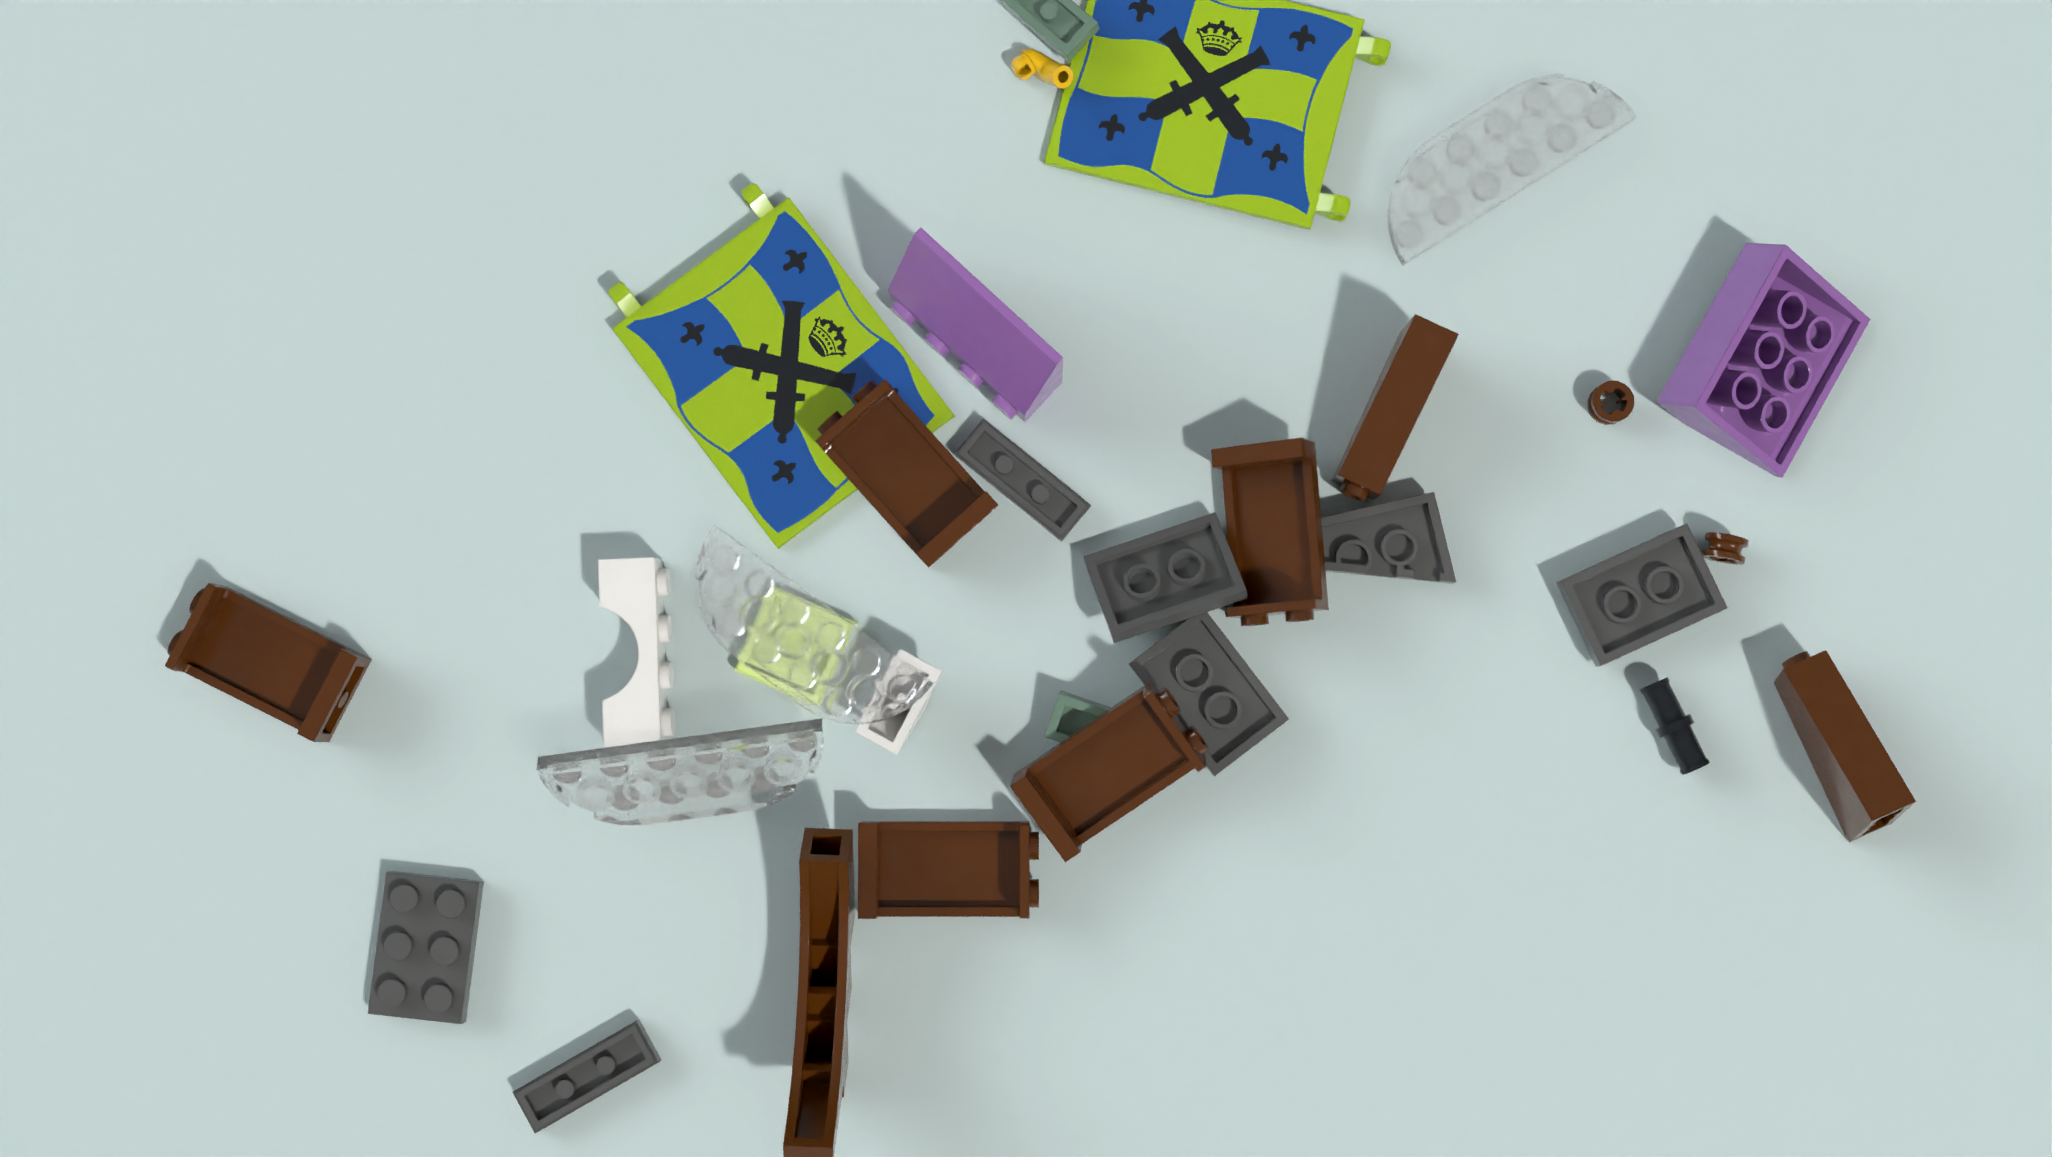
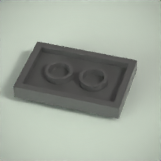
M1216 512L1083 556L1113 643L1248 599L1246 587Z
M1687 523L1556 582L1596 667L1605 665L1728 608Z
M1208 612L1188 618L1128 664L1144 685L1152 680L1159 691L1165 687L1172 694L1181 709L1176 714L1186 729L1194 726L1208 746V750L1204 752L1206 767L1213 776H1216L1289 720Z
M396 871L386 872L368 1014L463 1024L466 1022L484 881Z

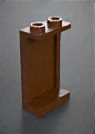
M886 379L879 385L871 380L852 397L856 405L844 416L836 411L817 428L821 436L815 442L929 568L989 515L998 504L969 475L894 391L892 385Z
M1293 438L1211 449L1212 467L1222 470L1227 542L1246 587L1248 598L1233 603L1232 607H1226L1225 616L1240 618L1241 626L1269 624V615L1285 614L1286 622L1314 620V611L1329 610L1315 442L1304 438Z
M208 583L205 588L201 589L194 596L189 608L191 616L184 629L172 638L167 651L170 656L165 667L173 671L184 672L298 729L297 734L312 742H330L372 659L227 586Z
M1152 680L1013 775L1010 784L1011 789L1065 862L1079 854L1082 844L1193 769L1199 772L1206 767V756L1204 754L1208 750L1206 742L1194 726L1188 729L1185 728L1176 715L1181 709L1172 694L1165 687L1159 691Z
M1030 821L859 822L858 919H877L878 917H1020L1029 919L1030 908H1039V879H1030V860H1039V832H1030Z

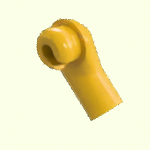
M1034 49L1022 50L1021 55L1013 58L1011 62L1014 74L1023 81L1028 80L1034 75L1045 83L1063 89L1069 87L1073 81L1074 75L1070 67Z

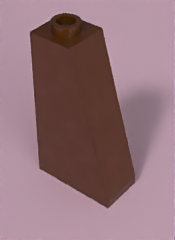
M1416 314L1400 331L1332 478L1333 482L1341 485L1339 491L1342 494L1360 502H1365L1367 497L1374 500L1381 495L1455 344L1458 333Z
M1825 650L1810 656L1808 651H1805L1787 659L1782 663L1784 669L1774 681V685L1849 842H1852L1892 824L1916 800L1828 652Z

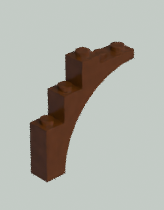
M805 828L799 858L800 947L796 1029L783 1155L784 1157H834L841 1099L844 1097L849 1061L847 1020L852 990L851 940L855 918L853 829Z

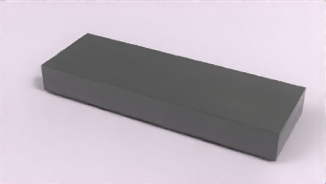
M984 418L954 453L955 457L1061 542L1091 507L1081 496Z
M640 1019L512 1093L534 1133H537L654 1066L662 1059Z

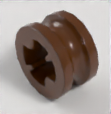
M1607 381L1590 393L1587 401L1588 411L1591 417L1598 423L1604 425L1616 424L1627 418L1632 412L1634 395L1631 389L1624 383ZM1613 392L1620 398L1616 401V404L1621 403V409H1615L1608 414L1602 409V406L1606 403L1600 402V397H1606Z
M1706 533L1705 540L1709 542V547L1702 550V555L1705 559L1735 565L1745 563V557L1741 555V551L1743 548L1748 547V539L1725 533Z

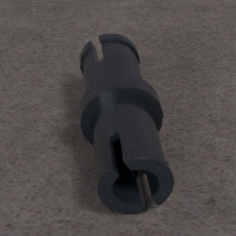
M1666 677L1640 689V691L1644 695L1659 726L1655 729L1659 738H1665L1681 769V774L1684 775L1709 764L1710 761L1706 758L1691 727V724L1694 723L1691 714L1685 715L1669 684L1670 681Z

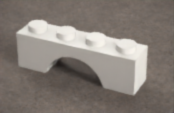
M655 557L598 560L599 607L618 614L629 624L635 634L639 652L636 670L628 684L617 694L602 701L604 748L669 746L668 736L675 735L676 726L674 709L667 708V689H673L674 686L672 661H666L665 643L672 641L673 634L670 614L664 615V596H670L671 593L669 568H663V561Z

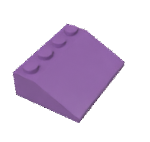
M920 227L913 235L888 288L890 298L894 302L890 309L908 326L916 322L928 333L924 340L940 356L944 358L949 352L962 365L957 370L970 384L977 389L981 384L985 385L995 395L991 400L992 403L1006 417L1012 420L1017 415L1026 422L1062 383L1063 357Z
M1745 243L1657 402L1688 427L1770 474L1783 478L1871 319L1787 245Z

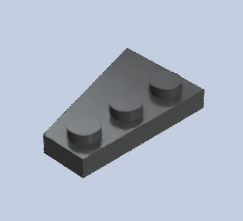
M1434 492L1321 517L1326 572L1450 584L1456 583Z

